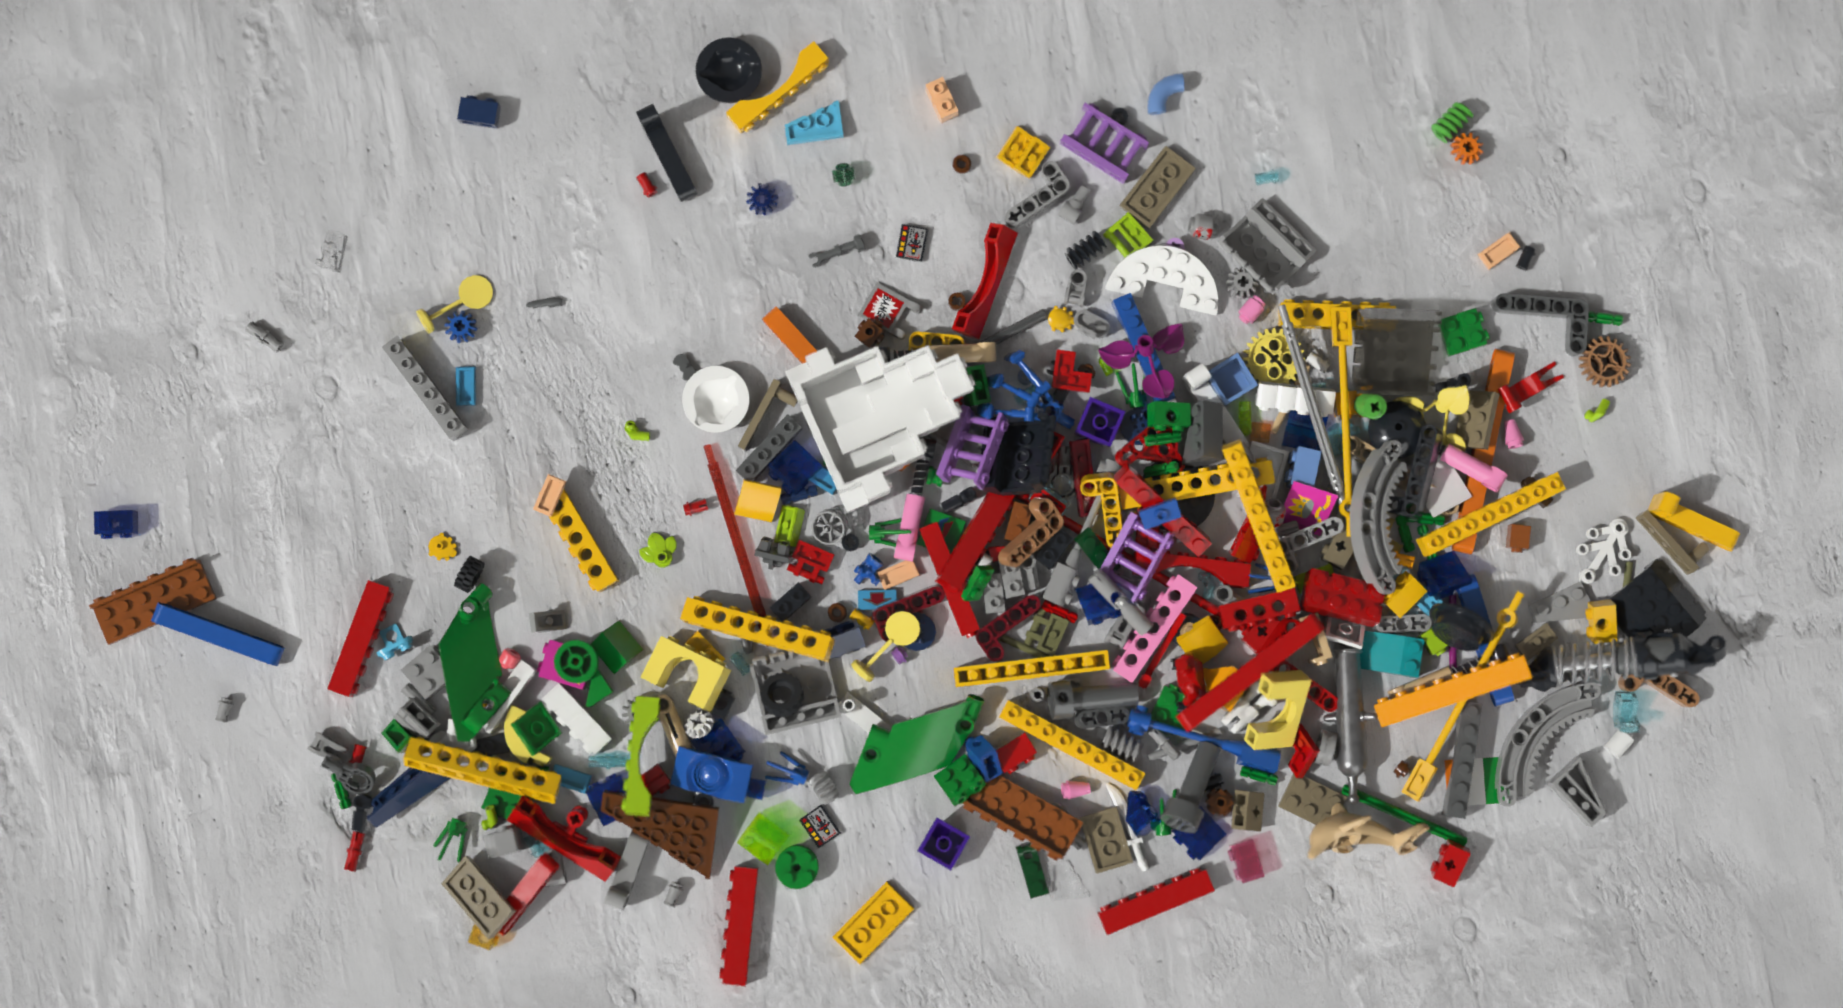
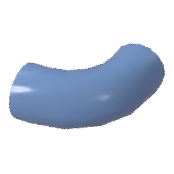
M1182 73L1166 76L1154 85L1148 96V115L1166 113L1168 98L1174 93L1184 92V77Z

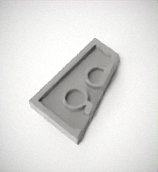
M1578 582L1528 605V608L1536 623L1586 618L1585 609L1588 608L1590 599L1582 582Z

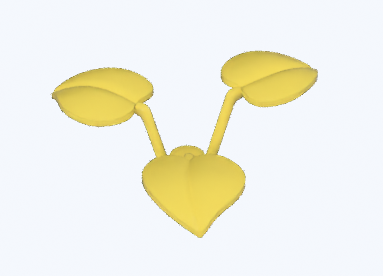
M1467 385L1441 390L1438 394V400L1434 399L1426 408H1424V402L1421 399L1413 396L1398 397L1393 400L1413 405L1423 416V412H1427L1436 405L1439 412L1445 413L1442 431L1443 444L1445 446L1451 444L1464 452L1466 451L1464 439L1455 433L1447 434L1446 429L1450 411L1453 414L1459 415L1465 413L1469 407L1470 397Z

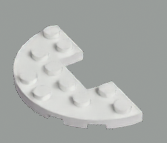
M1151 245L1130 253L1114 268L1105 287L1106 290L1123 294L1131 293L1132 296L1140 298L1143 297L1147 280L1184 288L1179 307L1217 316L1218 293L1210 271L1194 254L1176 246Z

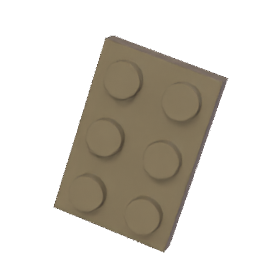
M1468 390L1470 397L1469 407L1465 413L1459 415L1455 434L1464 439L1466 448L1488 450L1500 394L1489 391Z
M1292 774L1278 807L1317 825L1325 818L1331 816L1332 807L1336 803L1344 805L1347 797L1305 776L1303 778H1296Z
M1117 807L1079 817V820L1084 822L1082 830L1096 874L1133 863Z

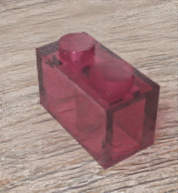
M1253 839L1229 845L1230 850L1227 853L1230 862L1234 861L1236 869H1233L1236 880H1240V883L1243 884L1265 877Z

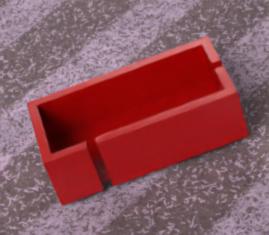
M1312 568L1305 573L1300 610L1374 627L1380 623L1383 607L1380 604L1383 603L1385 594H1380L1373 584H1367L1364 580L1335 573L1329 575L1327 571Z

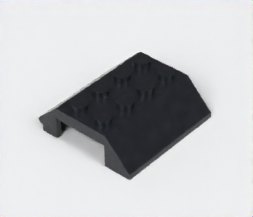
M1048 412L1038 413L1037 417L1040 420L1009 423L989 473V481L985 484L982 491L1008 496L1040 493L1046 487L1050 477L1049 466L1052 459L1051 448L1054 442L1053 430H1055L1056 416ZM984 426L983 436L990 438L993 427ZM982 444L981 455L984 454L987 445Z
M1655 559L1644 567L1645 570L1620 591L1614 592L1606 599H1611L1616 604L1617 626L1627 638L1637 636L1640 632L1664 633V630L1671 629L1672 632L1680 631L1684 636L1688 637L1706 619V611L1698 602H1693L1695 598L1686 587L1681 588L1682 583L1673 572L1669 574L1670 568L1662 559Z

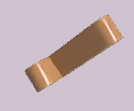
M1035 497L1030 501L1029 509L1036 520L999 552L998 560L1002 565L1018 567L1062 528L1064 523L1063 517L1050 499Z
M1628 675V678L1633 682L1631 688L1626 686V679L1622 678V676L1618 680L1619 688L1625 692L1636 691L1642 682H1645L1682 707H1694L1699 703V695L1696 691L1670 675L1659 676L1657 683L1652 679L1644 680L1643 678H1635L1634 675ZM1670 683L1675 685L1674 693L1668 690ZM1679 695H1690L1689 699L1691 700V702H1687L1688 699L1686 697Z

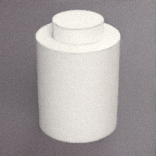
M1625 728L1623 730L1618 729L1604 745V748L1619 759L1634 742L1632 738L1634 735Z

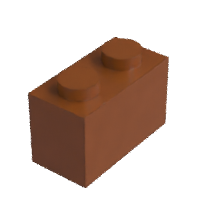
M1014 502L1004 536L1005 541L1011 542L1028 527L1031 516L1029 505Z

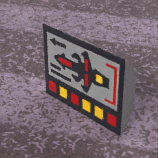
M902 224L896 257L922 262L928 228Z
M819 805L799 819L818 849L841 833L822 805Z

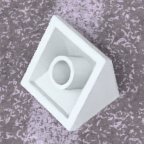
M1327 616L1324 624V633L1327 641L1352 649H1362L1365 625Z

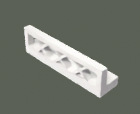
M520 660L505 681L504 685L512 693L483 726L487 733L493 734L507 715L511 705L515 704L537 673V670L525 661ZM490 704L488 705V707L486 708V710H491V709H492V707H491Z

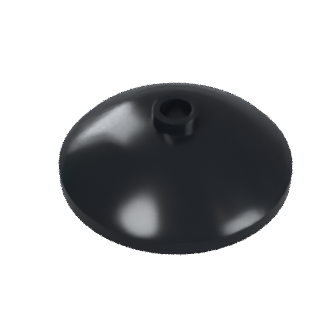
M1402 401L1386 403V412L1382 417L1370 419L1368 425L1369 439L1375 449H1379L1386 441H1399L1402 445V453L1398 458H1405L1416 452L1420 431L1426 425V422L1421 412L1413 405ZM1395 425H1401L1402 430H1396Z

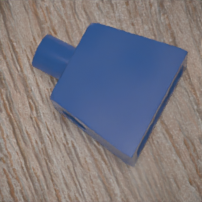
M982 735L976 738L973 736L968 737L965 741L969 760L984 781L987 783L1003 774L996 749Z

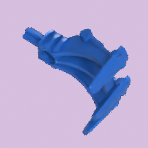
M1018 350L1004 356V360L1017 364L1034 385L1035 392L1030 394L1003 382L1004 377L1000 373L987 377L989 387L996 389L1001 386L1026 400L1027 407H1025V410L994 409L992 404L987 403L977 407V414L983 418L991 419L993 414L1001 412L1004 415H1010V417L1024 418V421L1034 422V419L1040 420L1037 414L1046 413V408L1050 406L1051 415L1056 416V422L1071 429L1075 424V419L1062 412L1064 405L1059 404V401L1053 399V396L1048 393L1051 385L1046 380L1043 382L1022 360L1025 358V352ZM1035 407L1038 408V413H1034Z

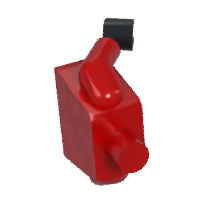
M1186 652L1179 658H1172L1170 662H1173L1172 670H1176L1178 685L1185 695L1183 702H1176L1178 707L1176 713L1182 712L1197 698L1206 693L1203 664L1192 652Z

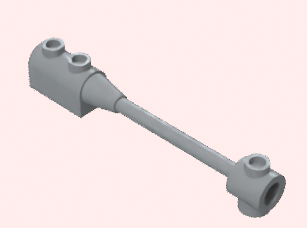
M1101 459L1096 473L1111 472L1116 474L1122 466L1113 460ZM1111 480L1104 481V485L1109 486L1110 482H1113ZM1101 495L1095 497L1080 533L1087 527L1091 528L1102 503ZM1077 543L1074 549L1070 551L1064 564L1056 563L1042 599L1061 607L1064 604L1069 605L1073 596L1069 592L1072 586L1076 587L1080 580L1077 574L1082 549Z

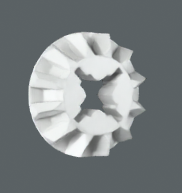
M696 709L694 714L690 713V717L685 719L686 724L683 727L688 736L701 738L711 731L714 719L710 712L704 709L702 711ZM695 722H702L701 724H697V726L694 724Z

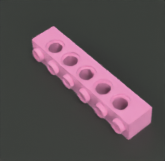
M1179 574L1176 577L1171 576L1166 584L1169 586L1166 592H1160L1155 600L1158 602L1155 608L1150 607L1145 614L1151 622L1158 623V631L1155 633L1148 631L1141 636L1134 630L1135 637L1133 640L1128 639L1123 646L1124 653L1122 656L1117 655L1112 663L1114 665L1113 670L1131 683H1133L1198 588ZM1173 590H1178L1181 594L1180 599L1177 601L1170 599V593ZM1162 606H1167L1170 610L1169 615L1166 617H1162L1159 614V609ZM1140 638L1147 639L1148 645L1146 648L1141 649L1137 646V641ZM1129 654L1137 656L1135 664H1128L1126 662V657Z

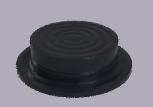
M726 37L709 43L701 51L696 62L695 72L700 88L708 97L721 103H736L748 98L757 89L762 76V65L757 52L751 45L741 39Z
M1438 603L1433 605L1429 611V616L1433 622L1432 631L1434 635L1443 643L1455 649L1476 651L1481 644H1488L1494 638L1492 626L1483 617L1465 607L1450 603Z

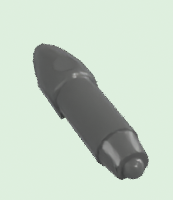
M552 297L528 302L526 307L539 308L548 306L551 308L562 306V298Z
M744 619L739 620V627L743 625ZM741 638L744 652L746 654L752 653V641Z

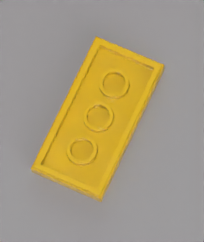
M886 881L839 929L833 938L861 964L914 910V907Z

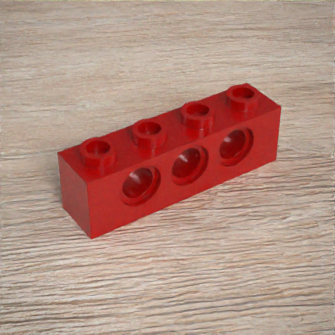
M1295 588L1279 593L1275 592L1220 605L1218 610L1223 630L1228 629L1229 632L1240 630L1239 626L1247 625L1249 628L1258 626L1259 621L1266 620V623L1278 621L1277 617L1285 616V619L1297 616L1296 613L1300 611V606ZM1274 602H1281L1283 610L1276 611L1273 607ZM1262 606L1265 610L1264 615H1256L1254 612L1255 607ZM1236 611H1244L1246 618L1238 620L1235 616Z

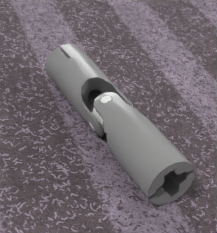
M1101 568L1089 577L1088 581L1115 609H1121L1124 619L1141 636L1152 628L1154 624L1137 606L1127 602L1129 599L1126 594ZM1114 592L1121 593L1123 596L1117 597L1113 603L1110 599L1111 594Z

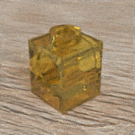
M474 924L467 943L487 950L496 947L500 939L498 932L488 942H483L480 937L482 932Z

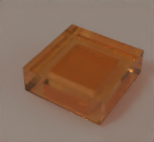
M1251 422L1249 441L1269 443L1271 424Z

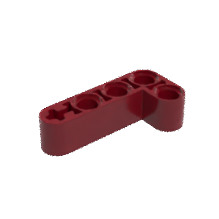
M932 585L875 608L872 616L880 637L885 642L889 640V638L884 637L883 633L887 620L895 613L894 608L896 604L902 603L905 607L904 611L913 614L942 602L945 597L944 590L937 585ZM934 589L937 592H940V594L937 595V599H935L934 597L926 599V597L923 595V593H926L927 596L932 595ZM920 596L922 604L916 607L912 601L914 597ZM880 610L886 611L887 616L884 620L877 619V613Z
M1029 595L977 632L976 641L989 660L997 662L1003 658L1004 649L997 638L1040 608V600L1037 596ZM1028 599L1031 601L1035 600L1036 608H1028L1026 610L1028 614L1025 615L1024 610L1019 605L1022 604L1025 607L1028 604ZM1012 610L1020 611L1021 618L1019 620L1011 618L1010 613ZM997 621L1005 623L1004 631H997L995 629ZM981 632L989 634L990 639L988 642L983 643L979 640ZM992 648L1000 649L1001 655L999 658L991 657L990 650Z

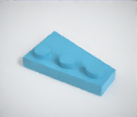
M839 100L833 102L832 105L818 109L817 112L785 124L787 145L844 138Z

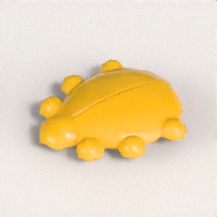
M1055 305L1048 316V322L1052 327L1051 330L1053 332L1056 329L1061 332H1065V328L1071 330V325H1074L1073 311L1067 312V307L1058 308Z
M440 533L430 540L428 554L429 556L434 555L437 557L438 561L442 558L448 561L450 557L456 556L457 551L454 549L456 544L451 543V537L447 538L443 533Z

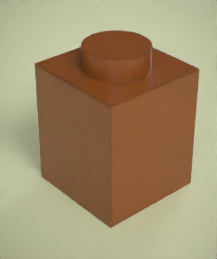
M1508 525L1506 548H1510L1511 552L1523 553V550L1529 549L1531 526Z

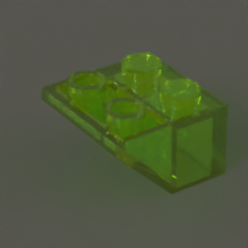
M758 812L737 843L768 866L791 834L762 812Z

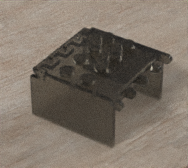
M1390 308L1358 309L1356 325L1363 326V328H1356L1354 344L1361 345V347H1354L1353 363H1360V365H1353L1352 385L1357 394L1435 396V392L1431 387L1435 386V381H1429V371L1437 369V365L1430 364L1431 351L1439 350L1438 346H1432L1433 332H1440V328L1434 327V324L1441 325L1442 321L1438 316L1442 315V311Z

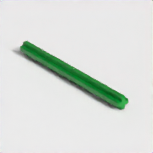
M1344 784L1341 793L1343 795L1349 796V785ZM1357 789L1359 802L1413 826L1424 823L1430 827L1427 832L1445 840L1449 839L1463 846L1466 845L1467 837Z

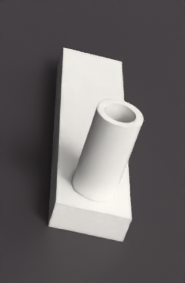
M849 692L839 702L840 711L867 733L870 732L872 724L891 731L892 727Z

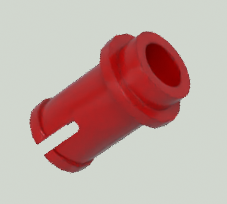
M643 172L636 177L644 190L643 194L650 198L657 193V187L652 184L647 172Z
M705 498L691 503L686 502L683 505L685 515H690L691 517L694 513L707 511L708 507L704 505L707 504Z
M355 744L352 758L349 762L362 763L367 747Z

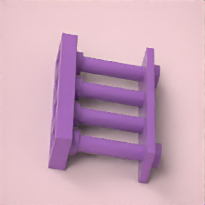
M1085 102L1082 110L1086 112L1072 135H1063L1060 145L1124 184L1129 176L1126 173V168L1140 146L1146 150L1149 142L1144 135L1133 133L1098 111L1099 108L1096 105ZM1093 116L1102 123L1088 145L1083 146L1078 142V138ZM1109 126L1118 133L1104 155L1099 156L1095 153L1094 148ZM1125 136L1134 143L1121 164L1115 166L1111 163L1110 158Z
M961 405L962 413H959L960 419L955 421L936 475L943 482L950 483L953 476L973 479V483L980 490H984L985 484L989 481V473L1003 435L1008 429L1009 420L1001 412L998 413L996 420L975 416V413L969 406ZM974 423L993 427L989 438L968 433L970 426ZM966 441H971L987 446L984 454L981 455L962 451L963 445ZM963 458L980 462L977 472L955 468L958 459Z
M1136 511L1130 512L1101 566V569L1114 583L1134 594L1131 599L1132 602H1139V600L1142 601L1147 594L1146 587L1166 550H1170L1175 542L1173 539L1175 534L1172 532L1163 536L1151 528L1145 530L1141 523L1140 515ZM1139 530L1160 542L1161 545L1157 553L1132 540L1131 535L1133 531ZM1130 547L1151 559L1152 562L1149 568L1145 570L1123 557L1122 552L1124 548ZM1120 563L1142 576L1143 579L1139 586L1136 587L1114 574L1113 569L1115 565Z

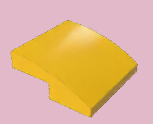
M1016 126L996 158L1030 179L1050 149V146L1036 136L1033 137L1019 126Z
M743 479L734 514L772 523L781 487Z
M1210 616L1192 624V630L1176 637L1177 643L1185 653L1192 652L1202 664L1217 655L1228 644V641Z

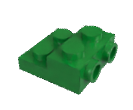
M1474 308L1437 320L1448 357L1488 344L1489 334L1486 329L1483 330L1481 323L1484 320L1481 311L1477 312V309Z
M1169 684L1168 687L1163 686L1151 712V720L1184 729L1176 718L1179 714L1176 713L1178 708L1176 702H1183L1185 695L1179 692L1180 688Z
M965 754L951 763L950 766L934 775V778L954 807L964 803L968 797L978 793L986 785Z
M506 772L498 773L501 776L506 774ZM489 787L481 808L485 810V807L494 805L496 814L508 819L522 796Z

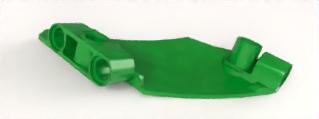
M482 583L462 601L457 614L438 644L456 738L459 742H470L512 693L510 689L498 681L503 674L489 610V600L492 598L493 592ZM463 607L471 608L472 613L465 612ZM483 704H490L492 709L486 710L483 707Z
M969 694L967 700L960 704L895 723L891 731L872 724L849 783L855 795L950 766L966 738L974 730L985 700L980 696ZM968 720L971 726L964 727L961 722ZM873 749L876 751L877 755L871 756L868 754L867 750Z

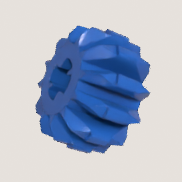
M455 311L453 312L455 318L447 317L451 322L445 323L444 326L449 328L445 333L447 335L451 334L450 339L452 341L457 338V343H461L463 338L467 343L469 342L467 336L475 337L471 332L478 330L477 327L473 326L477 321L475 319L471 320L472 314L470 313L466 315L465 311H461L459 316ZM460 323L465 326L462 331L457 328Z

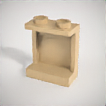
M1315 613V615L1320 620L1319 614ZM1305 616V617H1302V618H1299V619H1295V620L1299 621V623H1300L1302 620H1304V619H1305L1306 617H1308V616ZM1323 630L1313 638L1318 656L1309 659L1308 663H1314V666L1328 663V658L1332 657Z

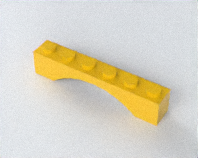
M813 41L799 52L794 71L779 89L762 98L740 100L726 111L727 117L740 133L750 131L755 126L754 123L757 120L765 119L772 108L775 107L776 109L784 103L783 99L788 95L791 97L796 94L799 86L803 83L805 85L808 84L817 72H823L828 67V57Z

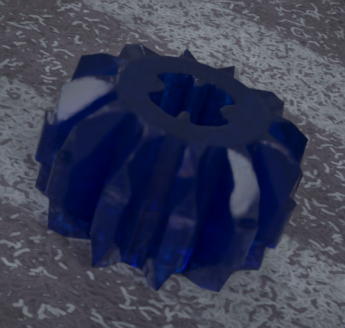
M758 183L759 189L756 190L752 186L751 190L754 193L747 192V196L750 199H747L746 203L752 204L749 210L753 211L756 209V215H759L760 211H762L763 216H766L767 209L772 213L773 209L771 206H778V203L774 201L778 199V195H773L775 189L771 188L769 190V184L762 188L761 183ZM760 196L767 197L764 203H760Z

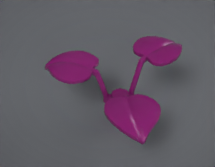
M1181 323L1163 328L1153 336V339L1148 335L1139 337L1138 345H1135L1134 352L1132 345L1122 340L1112 342L1105 347L1099 348L1098 351L1102 360L1114 369H1124L1130 366L1131 358L1135 357L1138 351L1142 356L1148 357L1153 374L1147 375L1143 379V390L1149 396L1164 399L1173 392L1174 378L1167 370H1160L1156 373L1151 354H1153L1154 348L1157 351L1163 350L1166 354L1180 351L1185 341L1183 325Z

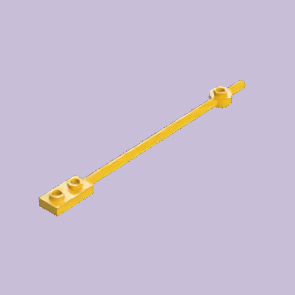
M1332 307V347H1339L1345 499L1339 505V511L1342 516L1346 517V536L1351 537L1350 512L1346 511L1344 505L1347 503L1351 506L1353 495L1346 346L1353 345L1351 307Z
M1517 591L1510 606L1498 612L1497 622L1499 626L1477 666L1486 667L1506 628H1512L1516 625L1518 616L1515 611L1525 594ZM1510 615L1511 620L1506 622V616ZM1467 700L1458 702L1455 705L1426 761L1419 758L1401 791L1402 793L1418 802L1421 801L1438 769L1432 764Z

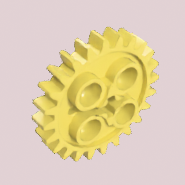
M1272 328L1271 333H1269L1268 329H1264V335L1261 332H1257L1258 338L1252 336L1251 340L1253 343H1246L1249 350H1243V352L1248 355L1242 358V360L1247 361L1246 366L1249 368L1253 378L1258 381L1290 384L1289 379L1296 381L1294 375H1297L1286 337L1283 335V329H1280L1278 333H1276L1275 328ZM1271 340H1275L1278 343V348L1275 351L1269 348ZM1262 346L1271 356H1277L1276 361L1286 369L1285 372L1276 362H1270L1271 357L1261 349ZM1257 354L1264 356L1265 360L1262 364L1256 362ZM1284 354H1289L1291 356V362L1289 364H1285L1283 362L1282 358ZM1271 367H1275L1278 370V375L1275 378L1269 375Z

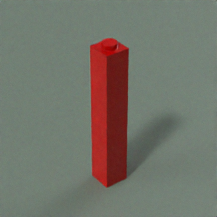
M935 522L919 530L936 573L939 575L950 553L939 525ZM942 586L961 636L966 635L967 638L975 636L980 628L969 601H964L961 597L964 589L952 593Z

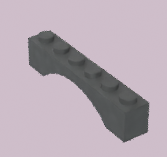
M1467 701L1456 720L1454 757L1442 815L1466 819L1482 711L1481 703Z

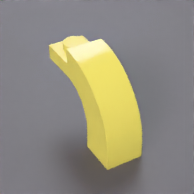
M511 705L504 724V734L509 749L519 760L526 764L533 758V762L542 767L544 764L550 765L553 757L540 751L536 755L531 756L510 725L526 712V710Z

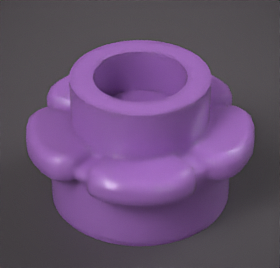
M895 647L891 654L899 665L903 662L906 663L908 655L902 647L899 649Z

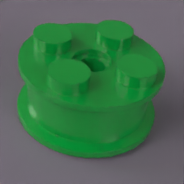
M571 640L561 645L554 657V666L558 675L565 681L583 683L590 680L597 672L599 657L596 650L590 644L580 640ZM576 658L579 659L578 665L574 664V659Z
M792 845L784 849L778 856L775 865L779 881L791 889H802L809 886L815 880L819 869L815 853L803 845ZM794 864H799L801 869H794Z

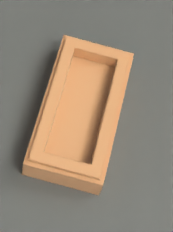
M1509 232L1480 252L1478 256L1489 270L1518 250L1520 246Z
M548 474L533 510L552 517L567 482Z
M905 560L877 572L884 590L920 576L914 560L913 562Z

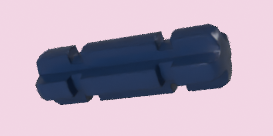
M812 485L808 486V489L801 488L791 491V494H781L782 504L787 505L791 501L794 503L808 499V496L815 497L818 495L817 487Z

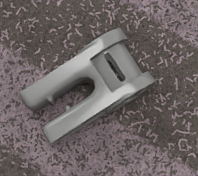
M1120 612L1104 639V642L1112 643L1120 651L1133 628L1127 622L1124 631L1120 632L1119 627L1124 622L1122 612Z
M316 731V737L307 749L324 758L327 755L341 763L342 758L327 751V746L343 754L347 753L348 748Z

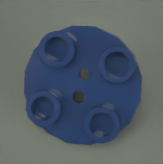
M1133 408L1124 415L1120 424V430L1127 442L1147 427V409ZM1150 429L1148 435H1156V432ZM1136 440L1134 445L1143 444L1140 441Z
M917 612L913 613V615L919 621L920 630L923 632L922 634L919 633L914 642L904 645L906 648L914 651L924 650L929 647L936 635L935 624L931 618Z

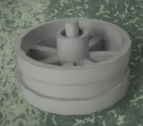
M834 508L825 509L813 519L811 525L812 534L820 543L826 545L835 544L846 535L848 521L839 510ZM826 513L832 514L830 520L827 519ZM820 516L822 517L825 524L817 522ZM835 516L840 520V522L836 523V521L834 520ZM842 525V532L836 529V527ZM818 527H823V531L821 533L819 532ZM833 532L838 534L840 537L837 539H833ZM825 533H828L829 539L825 538L823 535Z
M1323 729L1320 731L1315 743L1320 752L1316 756L1314 763H1321L1325 766L1330 765L1334 753H1337V733L1327 732V730Z

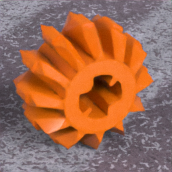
M1462 133L1460 137L1456 136L1454 138L1456 143L1451 144V147L1454 149L1451 151V155L1456 154L1457 156L1454 160L1458 161L1461 159V165H1464L1466 160L1471 165L1473 160L1478 161L1480 159L1478 155L1483 153L1479 149L1483 146V143H1477L1479 137L1477 136L1473 139V133H1469L1468 136ZM1465 145L1468 146V150H1470L1469 152H1466V148H1464Z

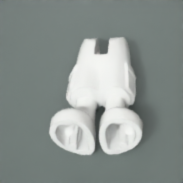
M1257 681L1249 686L1246 695L1239 698L1231 712H1226L1221 719V722L1226 726L1236 716L1239 718L1230 728L1234 735L1246 727L1248 723H1253L1260 716L1258 712L1265 706L1275 707L1278 704L1275 699L1268 700L1265 696L1261 695L1252 706L1249 705L1260 694Z

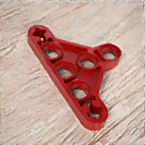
M1167 413V419L1171 421V416ZM1146 427L1119 449L1115 455L1116 462L1121 466L1126 462L1131 464L1136 459L1162 464L1177 460L1179 462L1177 473L1185 468V465H1182L1183 458L1178 453V442L1164 444L1168 448L1166 455L1160 452L1161 445H1145L1144 437L1148 435L1150 429L1154 430L1153 427ZM1166 428L1164 431L1155 432L1156 434L1172 433L1173 431L1171 428ZM1136 440L1143 444L1141 451L1137 450L1134 446ZM1129 451H1131L1132 454L1127 456V460H1123V454H1126Z

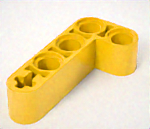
M1111 472L1088 474L1082 478L1080 489L1085 496L1101 495L1106 541L1108 546L1112 548L1115 542L1113 531H1116L1118 536L1123 527L1119 490L1113 477L1115 474ZM1111 480L1114 484L1110 487L1105 486L1104 481ZM1091 482L1094 484V487L1088 489L1084 484ZM1112 498L1116 503L1109 505L1106 503V500ZM1110 517H1116L1118 521L1116 523H1111L1108 521V519Z

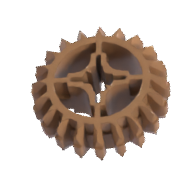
M1600 336L1597 340H1590L1591 344L1587 343V350L1581 353L1584 356L1578 358L1579 361H1583L1579 368L1585 369L1581 374L1588 375L1586 381L1593 379L1592 385H1596L1599 382L1600 388L1604 387L1605 384L1608 388L1612 386V383L1614 385L1619 384V380L1623 381L1625 379L1623 374L1627 375L1629 373L1626 368L1631 366L1630 363L1626 362V360L1631 359V356H1625L1628 349L1622 350L1621 347H1623L1624 343L1621 342L1617 345V339L1614 338L1611 341L1610 336L1605 337V339ZM1598 347L1608 348L1603 355L1593 353ZM1614 353L1618 358V362L1613 359ZM1604 358H1606V362H1608V364L1605 366L1602 364L1603 362L1601 361ZM1591 361L1596 364V371H1594ZM1606 369L1616 371L1613 376H1602Z

